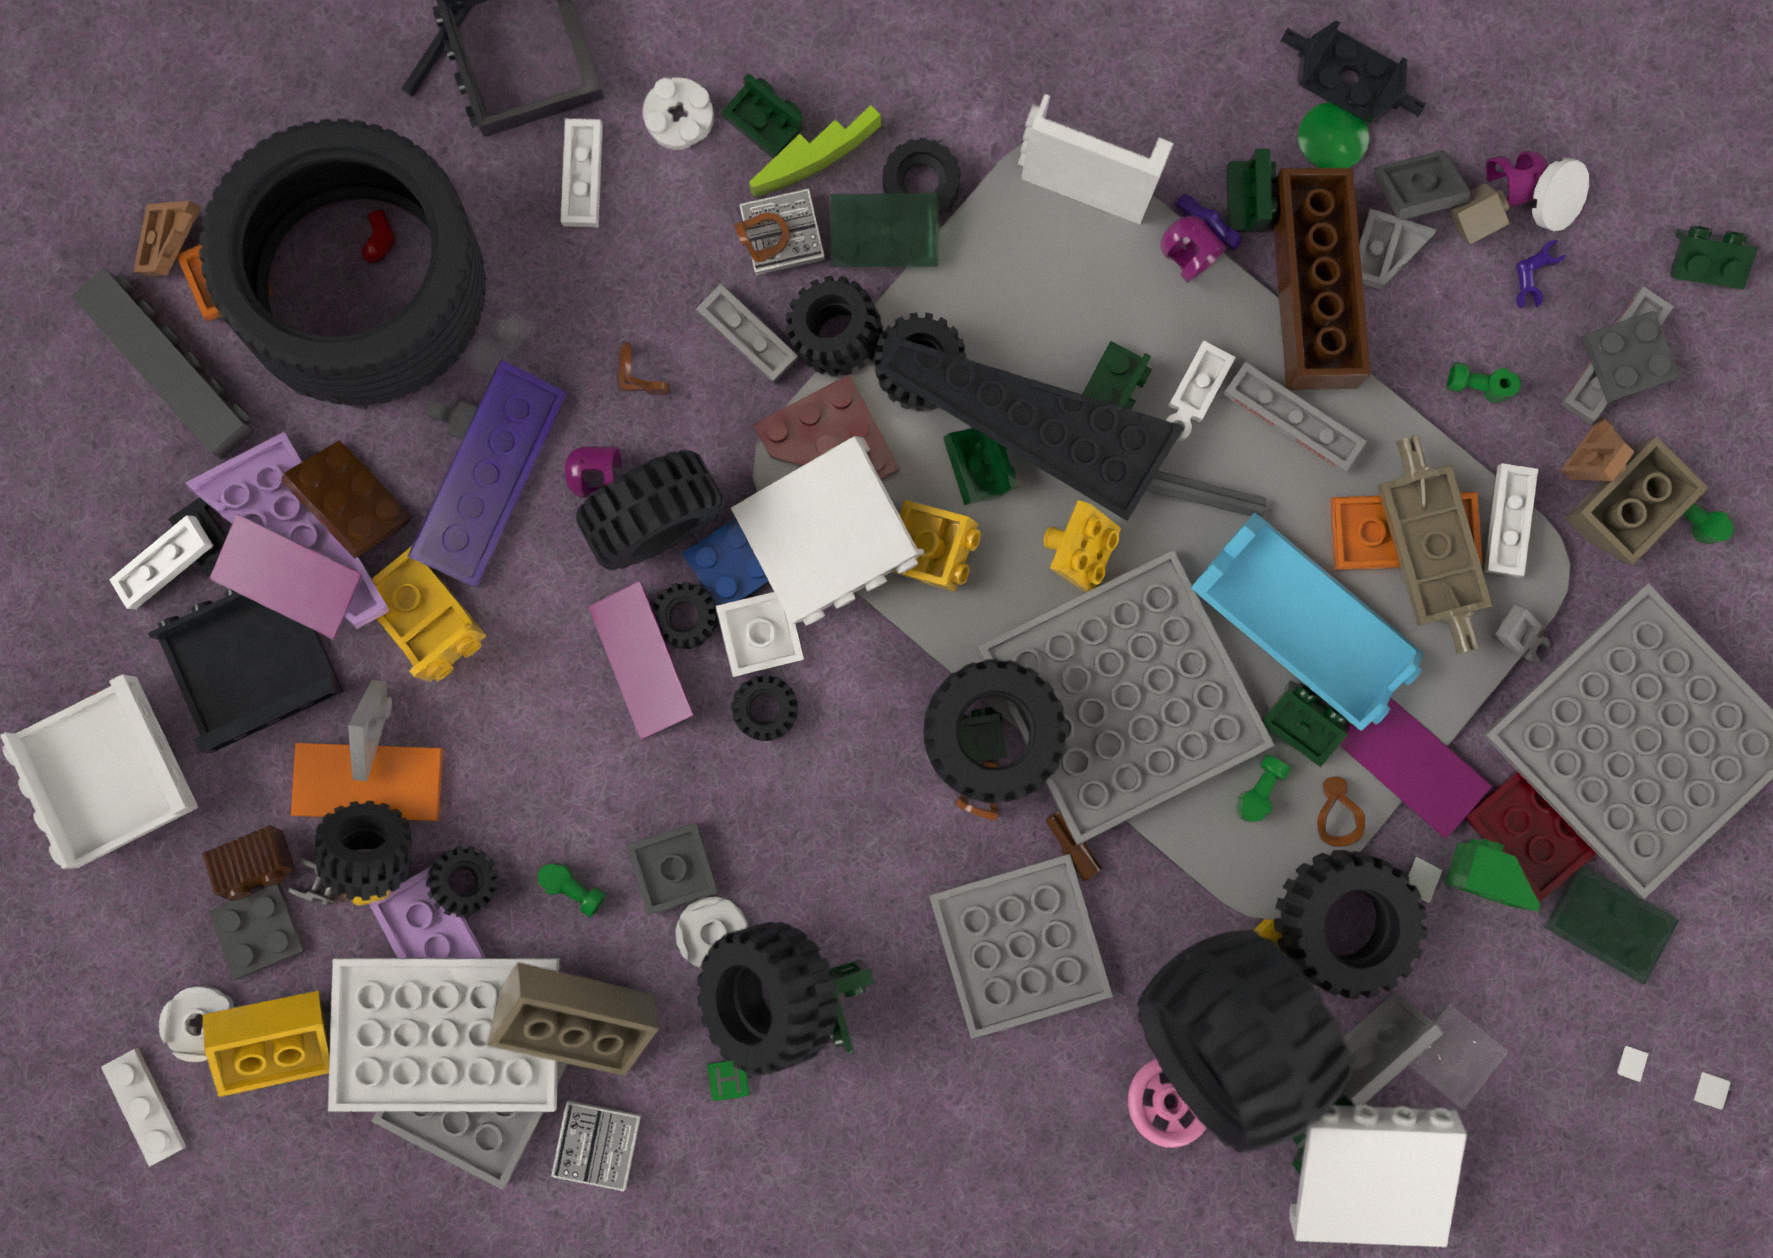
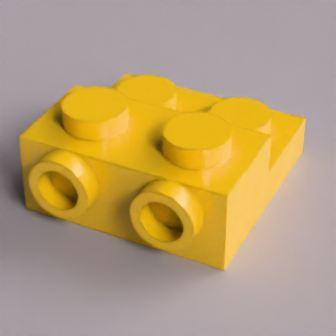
M904 500L899 515L917 549L923 548L925 554L916 558L918 565L902 574H898L897 570L891 573L916 579L924 584L956 593L958 585H964L969 575V565L965 564L969 551L976 550L980 542L981 532L977 529L978 523L969 516Z

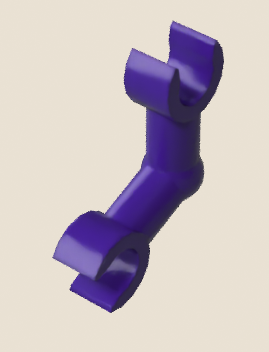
M1183 194L1174 204L1185 211L1182 216L1192 215L1201 218L1224 245L1227 243L1233 251L1243 241L1242 237L1234 229L1224 223L1216 210L1199 205L1193 197Z
M1558 240L1549 241L1541 248L1539 253L1528 259L1521 260L1517 264L1516 269L1519 276L1520 292L1516 296V303L1520 309L1526 305V293L1534 297L1535 307L1541 305L1543 295L1535 287L1533 271L1546 264L1556 265L1565 258L1566 254L1558 258H1553L1549 255L1548 249L1556 244Z

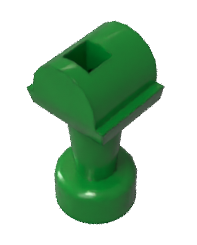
M1454 362L1449 371L1446 388L1447 390L1461 392L1466 386L1482 391L1485 398L1495 404L1496 402H1504L1519 392L1521 381L1515 373L1509 372L1508 368L1498 369L1489 375L1469 372L1467 364Z
M1693 503L1683 513L1693 524L1692 533L1698 542L1702 541L1712 545L1729 539L1734 532L1732 521L1727 517L1728 514L1723 511L1708 513Z
M1266 754L1262 760L1260 768L1265 772L1253 789L1244 791L1237 797L1239 801L1236 806V812L1244 821L1258 822L1266 814L1271 813L1272 806L1269 797L1277 779L1286 780L1292 770L1290 766L1271 755Z
M547 864L538 872V882L546 889L544 893L550 895L562 893L581 903L580 912L589 918L593 917L607 895L597 887L592 888L590 891L573 879L572 870L567 864Z

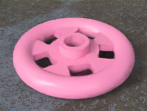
M1156 1058L1145 1064L1136 1073L1131 1082L1128 1093L1129 1114L1137 1130L1150 1142L1169 1148L1185 1146L1199 1138L1206 1128L1197 1119V1116L1189 1106L1183 1102L1172 1083L1169 1082L1161 1085L1159 1074L1163 1071ZM1145 1088L1154 1090L1151 1107L1143 1105ZM1171 1094L1175 1098V1104L1172 1108L1168 1109L1164 1101L1166 1096ZM1189 1110L1195 1116V1119L1187 1128H1184L1180 1124L1179 1119ZM1156 1115L1169 1121L1165 1131L1152 1125Z

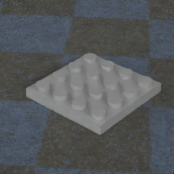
M1070 854L929 895L971 1039L1113 997Z
M557 1061V1086L568 1063ZM376 1111L371 1122L503 1190L506 1188L544 1112Z

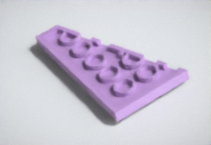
M285 432L185 482L190 490L231 524L236 514L361 573L362 576L344 616V619L356 629L389 612L386 603L358 557L354 559L281 482L284 472L302 462Z

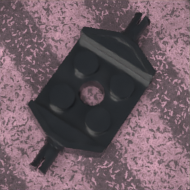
M1336 20L1314 34L1312 38L1307 37V39L1289 28L1286 29L1280 42L1299 50L1297 55L1300 58L1297 77L1299 86L1368 124L1377 122L1392 109L1397 110L1399 106L1416 115V117H1419L1426 103L1407 94L1408 91L1405 90L1407 82L1406 58L1402 57L1399 63L1391 60L1337 30L1340 22ZM1345 70L1355 72L1358 76V83L1353 85L1345 83L1341 77V72Z

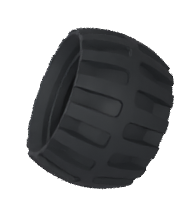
M1237 930L1225 932L1206 938L1186 948L1161 968L1147 985L1137 1002L1139 1007L1137 1015L1145 1033V1039L1157 1058L1158 1064L1165 1076L1168 1077L1180 1098L1189 1106L1205 1128L1216 1135L1218 1140L1224 1145L1234 1148L1236 1152L1244 1153L1275 1146L1302 1133L1325 1114L1340 1095L1351 1076L1352 1067L1349 1065L1351 1056L1348 1046L1343 1040L1340 1032L1341 1029L1335 1017L1331 1015L1325 1005L1323 997L1316 987L1312 986L1301 972L1300 967L1291 958H1288L1274 942L1259 936L1256 931Z

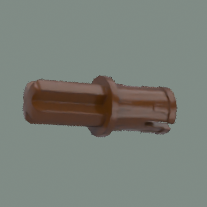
M1059 810L1047 817V825L1063 847L1061 853L1063 855H1071L1072 862L1083 881L1093 877L1103 869L1085 841L1078 845L1075 843Z

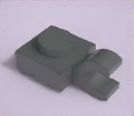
M430 400L425 414L429 415V418L450 424L447 434L462 440L478 406L459 400L456 410L446 405Z

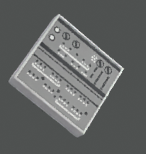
M809 189L739 204L743 221L769 212L782 217L789 227V242L783 251L762 262H756L752 259L755 275L825 260ZM767 220L748 228L747 234L754 250L758 251L778 244L782 231L779 224Z
M568 1100L551 1177L625 1191L641 1114Z

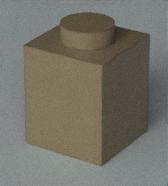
M1486 183L1470 191L1469 203L1448 209L1459 236L1469 245L1510 224L1505 211L1509 210L1506 197L1501 190L1496 192Z

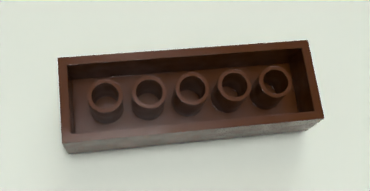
M1282 168L1275 182L1271 185V196L1277 197V214L1273 218L1286 389H1357L1371 375L1353 168Z

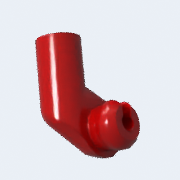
M376 210L367 215L373 233L361 248V255L368 263H375L385 258L395 242L393 232L383 210Z

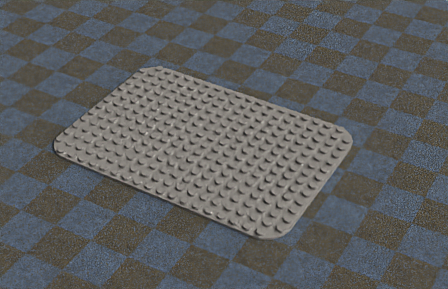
M1023 143L996 164L874 304L883 325V333L879 334L880 337L883 338L884 330L887 326H895V320L901 316L904 320H907L910 313L917 312L918 318H925V312L931 313L934 320L938 321L942 317L947 320L949 328L954 326L957 329L959 340L963 339L965 344L964 352L966 359L1079 394L1083 393L1108 344L1112 341L1141 357L1145 353L1151 356L1146 366L1152 368V371L1143 388L1135 386L1130 397L1136 400L1131 410L1162 420H1166L1170 415L1177 412V410L1168 405L1203 340L1233 355L1235 359L1202 421L1199 423L1192 418L1190 419L1192 429L1189 436L1183 442L1179 440V437L1177 438L1158 471L1264 497L1266 499V509L1261 518L1424 652L1419 667L1422 669L1421 673L1410 685L1407 686L1402 683L1392 693L1391 698L1443 744L1448 746L1522 657L1512 653L1495 635L1501 622L1506 618L1514 604L1526 608L1542 625L1537 635L1541 634L1560 608L1568 592L1570 561L1561 535L1546 517L1533 507L1525 575L1518 578L1484 572L1496 476L1372 374L1357 389L1289 390L1367 441L1348 471L1344 474L1223 395L1244 362H1247L1286 388L1279 298L1224 253L1206 270L1187 283L1180 275L1182 269L1172 259H1166L1160 247L1165 231L1175 221L1180 219L1176 213L1152 195L1141 223L1137 224L1021 179L1023 166L1018 165ZM875 357L872 360L867 358L863 361L866 365L864 368L859 370L856 366L851 369L852 374H849L900 468L899 472L882 480L898 513L900 514L904 500L969 516L978 523L977 529L981 532L980 542L976 550L969 551L965 563L969 565V575L964 585H958L956 593L895 573L885 575L887 582L867 592L865 587L856 591L859 596L951 674L970 663L984 661L977 648L979 645L1086 593L1050 569L1057 550L1047 549L1043 543L1045 532L1049 527L1054 526L1058 529L1066 530L1077 500L1092 504L1121 528L1118 545L1110 555L1105 567L1104 579L1098 586L1173 549L1193 585L1208 565L1223 550L1229 540L1250 518L1247 515L1146 490L1130 518L1126 521L1008 449L1006 451L1010 464L1016 472L1017 488L1000 498L964 506L943 437L948 433L972 427L940 408L931 410L930 406L924 407V411H916L914 406H909L908 410L902 408L901 403L897 400L893 403L888 398V393L886 391L883 392L879 386V379L876 377ZM826 370L823 375L815 372L785 407L845 377L844 373L839 371L838 376L833 377L829 376ZM1413 435L1420 436L1419 440L1427 466H1431L1432 469H1438L1452 465L1459 492H1478L1483 563L1481 568L1492 607L1473 611L1474 615L1471 616L1478 644H1480L1481 648L1456 654L1455 651L1456 647L1449 623H1444V619L1417 626L1401 568L1334 571L1330 499L1332 497L1380 495L1377 485L1399 479L1405 473L1396 441L1406 437L1411 438ZM760 441L755 451L752 475L756 491L759 492L802 466L771 459L764 444ZM1197 594L1262 720L1283 694L1285 686L1290 680L1297 685L1304 683ZM1317 695V700L1322 702L1327 707L1330 706L1319 695ZM991 696L982 698L997 713H1002V717L1018 730L1002 697ZM1267 729L1275 746L1126 820V822L1221 903L1247 917L1274 920L1281 917V911L1275 908L1277 899H1284L1288 891L1283 888V885L1288 878L1295 880L1299 876L1295 869L1303 863L1313 865L1312 858L1321 853L1331 856L1333 850H1346L1352 853L1353 851L1361 852L1402 800L1340 745L1326 762L1319 767ZM1268 754L1284 762L1292 770L1286 780L1277 779L1269 797L1272 806L1271 813L1266 814L1258 822H1247L1242 820L1236 812V806L1239 801L1237 797L1242 792L1253 789L1265 772L1260 768V764L1265 755ZM1333 776L1346 780L1348 789L1346 796L1358 805L1365 814L1363 836L1357 842L1342 847L1324 843L1320 839L1317 826L1318 815L1328 799L1323 792V783L1327 778ZM1337 800L1327 816L1326 831L1333 836H1345L1353 832L1356 823L1353 813Z

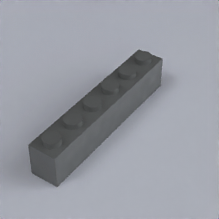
M103 268L72 295V298L211 454L223 459L254 432V429L247 423L251 416L237 402L233 405L230 404L224 397L228 390L214 376L210 379L205 376L201 371L205 367L204 363L191 350L185 353L178 345L182 341L180 336L169 325L166 324L162 327L155 318L159 313L147 300L143 298L139 301L132 294L136 287L122 273L116 276Z

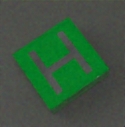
M723 1060L707 1064L712 1102L750 1095L747 1072L734 1067L733 1061Z

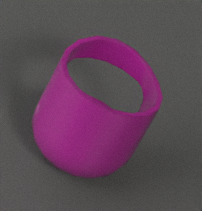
M1534 151L1521 152L1516 159L1514 167L1507 157H1492L1486 160V178L1488 182L1507 176L1509 186L1508 197H1506L1509 207L1519 206L1537 201V199H1533L1534 189L1540 176L1549 165L1540 153ZM1496 164L1500 165L1505 172H1497Z
M1192 215L1175 221L1165 231L1160 243L1161 251L1166 259L1170 258L1182 269L1180 275L1187 283L1212 265L1226 248L1201 218Z
M583 446L570 452L565 464V481L569 490L575 496L588 498L591 493L601 488H589L584 481V472L588 470L601 471L604 474L605 485L612 482L614 479L613 467L622 469L620 449L616 446Z

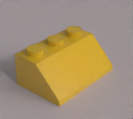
M319 990L203 1014L204 1050L218 1097L329 1073L330 1047Z

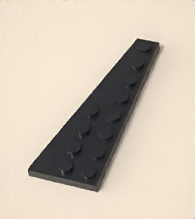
M898 337L894 338L876 369L1126 521L1130 518L1183 430V427L1176 423Z

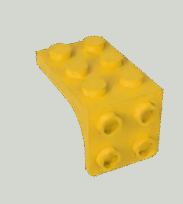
M411 546L371 579L389 609L388 613L378 617L377 620L412 663L413 667L409 672L415 678L429 682L435 679L438 682L453 671L454 667L452 664L462 656L468 658L482 647L480 641L487 635L431 567L407 557L412 548Z

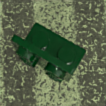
M861 959L828 969L830 978L835 979L837 988L833 991L834 999H838V1010L833 1014V1018L837 1020L834 1030L829 1036L831 1041H834L835 1046H841L847 1055L855 1052L838 995L844 993L845 997L856 996L866 992V986L874 983L870 968Z

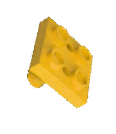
M1077 500L1066 530L1051 526L1045 532L1044 547L1050 550H1057L1050 569L1084 592L1098 587L1104 579L1105 567L1110 555L1118 545L1121 528L1092 504Z

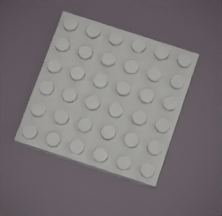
M1174 549L977 647L984 661L985 659H997V661L1010 660L1018 662V665L1027 669L1030 667L1039 673L1038 676L1045 682H1049L1054 688L1053 692L1058 700H1061L1064 707V718L1067 721L1068 732L1065 739L1067 744L1064 755H1062L1059 761L1058 768L1045 784L1077 845L1275 746L1199 597L1191 589L1192 584ZM1003 698L1027 746L1030 738L1028 719L1024 711L1016 703Z
M1649 583L1643 584L1483 734L1496 750L1626 885L1642 899H1645L1773 779V710Z

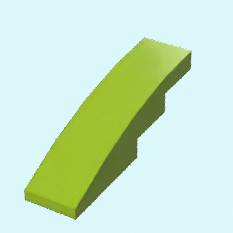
M870 105L846 129L835 119L811 143L799 134L749 182L751 193L757 198L791 186L825 169L854 150L880 128L881 114Z

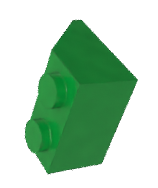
M1472 838L1469 843H1457L1444 885L1515 909L1538 912L1540 904L1516 857L1503 852L1504 845L1485 839L1480 841Z

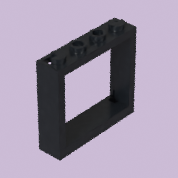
M436 0L438 6L432 7L438 27L445 26L449 37L443 40L450 61L456 60L460 72L454 73L461 95L467 93L471 103L470 106L465 107L472 128L478 126L484 137L604 99L572 0H557L585 86L491 116L487 114L453 12L489 0Z

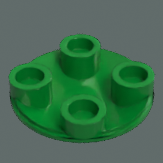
M1330 102L1315 106L1304 116L1299 126L1297 141L1304 156L1319 168H1349L1356 164L1366 152L1369 143V131L1365 121Z

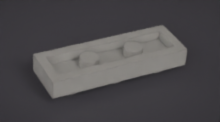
M721 283L696 308L697 313L773 384L799 359L792 349Z

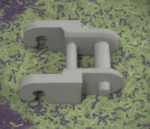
M301 858L300 863L314 868L317 874L316 862H312L307 858ZM318 875L311 890L307 892L299 891L295 887H290L288 890L289 893L311 902L317 901V898L323 900L321 903L323 905H327L328 902L335 903L336 901L332 898L331 887L326 888L324 894L317 892L321 882V877H318Z

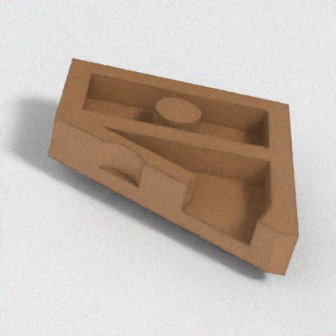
M191 201L147 204L133 272L145 277L167 276L200 212L201 206Z
M1599 417L1560 471L1571 480L1614 481L1615 478L1625 471L1626 463L1634 451L1604 417Z

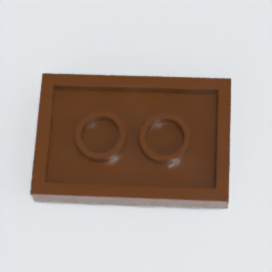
M340 440L284 472L281 482L354 559L396 533L411 521L412 515Z

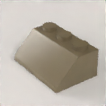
M1657 436L1637 443L1632 448L1634 453L1626 463L1625 471L1615 478L1614 481H1600L1564 517L1590 544L1629 565H1633L1709 488Z

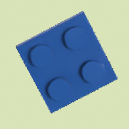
M736 518L682 553L717 606L746 599L770 583Z

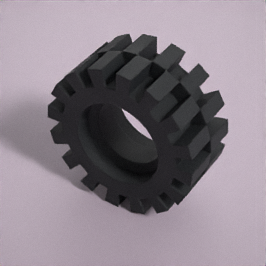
M683 582V584L674 583L671 584L670 588L661 590L660 593L662 594L658 598L655 597L652 611L667 644L678 649H692V647L703 645L704 641L711 638L712 632L718 624L716 604L711 596L700 586L692 585L689 582ZM683 602L693 604L699 614L697 623L687 630L676 628L671 621L672 610L676 605Z
M776 676L750 677L751 679L746 682L744 681L740 685L739 690L735 691L733 695L734 700L731 703L734 722H736L741 732L755 740L772 741L781 738L791 730L797 719L798 702L793 690L787 683ZM759 695H772L779 703L778 715L770 722L757 721L752 715V702Z
M458 846L452 851H446L430 868L427 874L430 876L426 880V887H430V891L427 894L429 899H435L436 903L434 906L437 909L440 907L445 909L444 914L450 916L452 913H455L456 917H463L465 914H468V916L473 915L486 906L494 897L493 893L498 888V882H495V879L499 876L498 870L493 871L492 866L495 863L492 859L487 861L484 858L486 853L482 850L476 853L474 852L475 847L469 846L467 849H463V846ZM463 868L469 870L474 875L476 886L472 893L460 895L451 889L449 876L453 870Z

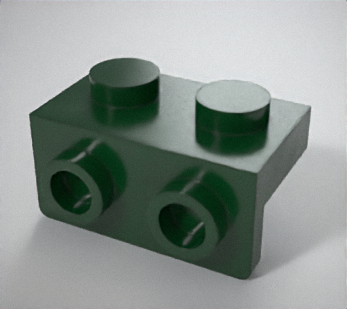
M747 73L743 78L744 87L722 110V118L774 159L803 131L802 112L792 101L788 99L783 101L775 95L773 87L761 77L756 79Z
M1270 148L1255 149L1249 161H1229L1227 164L1228 227L1236 232H1264L1272 218L1276 217L1277 197L1271 196V183H1274L1276 179V162L1270 161Z
M1691 225L1689 230L1677 229L1675 236L1680 242L1671 267L1670 276L1673 279L1744 290L1758 250L1757 246L1747 240L1748 235L1736 231H1726L1724 236L1712 234V229L1697 225Z
M973 428L951 432L943 437L964 506L1000 498L1017 488L1016 472L1010 464L1005 447Z

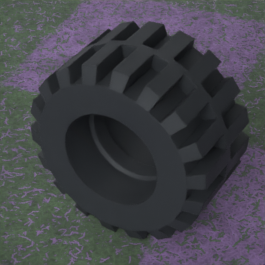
M826 276L822 283H819L817 279L810 282L812 287L808 290L803 287L798 291L800 298L798 300L792 299L789 305L793 312H787L786 321L789 324L786 330L791 343L803 361L810 368L813 366L814 370L822 375L826 370L829 376L837 377L839 371H842L846 376L852 374L851 369L856 366L861 370L866 366L863 362L867 358L872 360L875 357L873 348L877 347L878 340L881 338L879 334L883 333L881 317L872 299L859 283L854 280L850 283L847 277L839 276L838 280L835 281L833 276ZM838 315L851 316L850 324L838 336L832 338L818 337L821 327L830 318Z
M917 312L910 313L909 319L904 320L901 316L895 320V326L891 327L888 325L884 330L883 338H879L877 352H875V370L895 337L961 358H966L964 352L965 344L963 339L959 340L957 329L954 326L951 328L947 326L946 319L940 317L938 321L934 320L933 314L926 312L925 318H918ZM876 370L879 386L883 392L886 391L888 393V398L893 403L897 400L901 403L902 408L908 410L909 406H914L916 411H924V407L930 406L931 410L939 408Z
M358 801L350 802L348 807L341 805L335 808V813H327L323 817V823H319L316 828V871L318 877H321L323 886L325 888L331 887V893L337 896L343 893L345 894V899L354 900L355 897H362V901L370 900L371 896L376 895L378 898L386 896V891L394 892L400 888V882L407 880L409 877L408 871H411L412 831L409 828L407 818H402V813L397 809L390 810L388 804L381 803L380 805H375L374 801H366L365 804H358ZM360 849H372L370 851H356Z

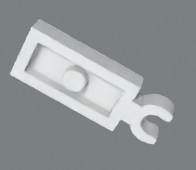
M1204 340L1168 405L1177 410V412L1170 415L1165 421L1179 423L1183 427V432L1179 437V440L1182 442L1191 432L1192 424L1190 419L1192 418L1199 423L1202 421L1235 359L1233 355Z

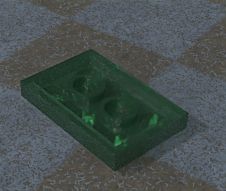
M939 193L830 194L831 267L939 266Z
M1582 866L1572 874L1543 928L1634 981L1645 985L1679 920L1587 867Z

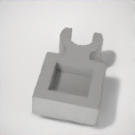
M1515 604L1495 633L1498 639L1512 653L1534 663H1539L1540 658L1536 655L1537 647L1539 645L1547 648L1550 646V641L1547 637L1537 635L1542 625L1526 608Z

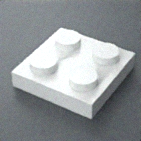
M775 592L715 606L732 677L804 660L795 623L791 624Z

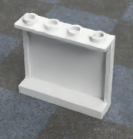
M1044 94L1040 106L1033 104L1025 124L1024 142L1018 165L1023 166L1021 179L1140 224L1173 143L1158 138L1151 159L1045 119L1050 96Z
M854 436L731 507L791 624L803 621L805 626L820 620L825 616L822 610L833 604L836 609L847 605L856 599L853 594L856 591L865 587L867 592L883 585L887 582L885 575L894 570H897L898 574H902L918 565L916 558L925 554L923 548L917 549L869 459L867 452L870 451V448L864 437Z
M122 674L109 681L110 687L18 733H3L0 735L5 745L2 748L4 756L11 765L15 766L20 777L18 780L19 788L23 795L30 799L36 811L34 812V820L40 830L46 833L51 843L49 846L51 857L58 865H61L62 869L79 868L199 808L137 677Z
M1331 1105L1325 1114L1307 1129L1297 1204H1290V1222L1295 1241L1447 1247L1466 1139V1132L1457 1111L1444 1108L1429 1110L1410 1109L1408 1107L1380 1108L1368 1105H1359L1357 1107Z

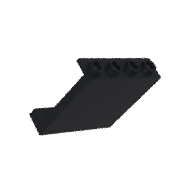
M229 589L224 593V598L214 603L211 600L201 602L191 608L192 613L184 617L173 616L158 623L159 628L149 632L148 635L152 639L159 640L200 734L199 737L194 739L199 752L214 753L344 692L317 631Z

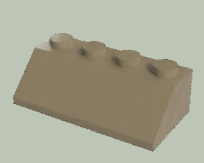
M517 962L501 986L487 1039V1046L625 1076L659 1029L654 994Z

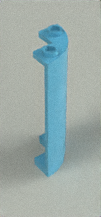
M1255 512L1229 540L1223 550L1208 565L1191 587L1193 591L1360 731L1370 722L1377 725L1390 711V707L1387 704L1392 693L1402 683L1407 686L1410 685L1422 671L1419 664L1424 652Z

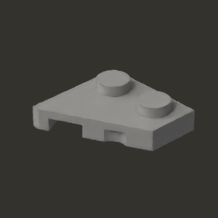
M1369 209L1359 236L1363 284L1381 289L1435 234L1436 229L1405 219L1399 220L1396 216Z
M371 680L348 724L353 780L368 781L385 719H388L391 713L392 698L387 697L385 681Z

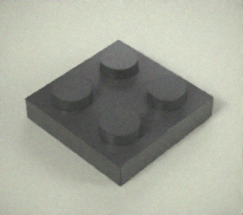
M1444 150L1374 167L1375 181L1399 220L1449 209L1469 203L1470 201L1469 188Z
M1654 310L1582 336L1607 404L1680 378Z
M697 822L626 845L647 915L719 892Z
M281 883L268 886L251 893L243 899L229 902L208 911L234 980L306 951Z

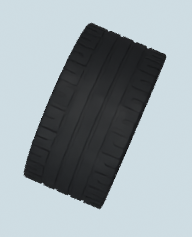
M322 119L317 123L309 121L304 122L302 126L297 127V125L287 127V130L284 132L277 131L271 134V138L267 140L265 138L256 143L257 146L255 148H249L242 154L243 158L237 159L230 166L231 170L229 173L225 172L222 176L220 186H216L212 193V201H208L205 210L207 215L202 220L201 227L203 232L200 233L199 241L202 246L199 249L200 261L203 263L201 270L203 277L206 279L204 283L207 291L211 295V300L221 317L263 366L277 379L283 381L290 388L297 389L301 394L308 397L312 395L315 399L323 402L328 400L332 404L341 405L346 403L348 406H358V404H363L364 406L374 405L375 402L383 404L391 402V399L394 398L397 400L404 398L410 392L414 394L420 391V387L425 384L428 386L435 381L434 378L438 375L441 377L448 371L447 368L450 365L453 366L459 359L458 355L464 353L468 347V341L472 340L476 332L475 326L479 325L481 319L480 311H483L485 303L483 296L486 295V284L484 282L486 280V273L483 266V256L461 200L448 175L439 167L437 161L431 155L428 156L426 151L419 145L415 146L412 140L405 136L400 137L398 132L391 129L385 130L380 125L373 123L367 125L365 121L354 120V122H349L348 119H337V121ZM347 199H373L391 203L405 209L430 229L431 257L425 279L409 304L386 323L355 335L327 337L298 331L274 317L268 291L269 272L274 254L289 230L314 210Z

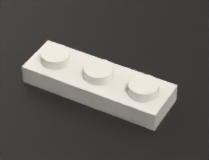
M565 119L561 224L563 227H598L603 129V124L599 119Z
M1504 463L1497 466L1484 572L1518 578L1525 575L1538 469Z
M186 515L114 575L110 582L127 609H137L208 551L213 544L197 518Z
M139 1048L133 1049L101 1066L149 1167L186 1148L183 1138Z

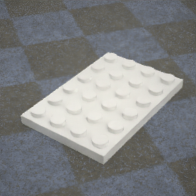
M559 958L333 959L328 1111L554 1112L557 1110V1061L487 1046V1039L501 986L517 962L559 972Z

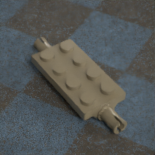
M1413 435L1411 438L1406 437L1396 441L1405 473L1402 474L1401 478L1381 483L1377 487L1417 626L1444 619V623H1449L1456 647L1455 651L1456 654L1481 648L1480 644H1478L1471 616L1474 615L1473 611L1492 607V603L1452 465L1438 469H1432L1431 466H1427L1419 440L1420 436Z

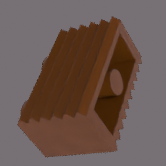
M269 825L251 834H246L244 837H238L237 840H231L229 843H224L221 846L203 852V859L214 895L228 898L229 901H236L249 896L251 888L261 884L268 887L283 882L285 880L284 875L295 870L283 831Z

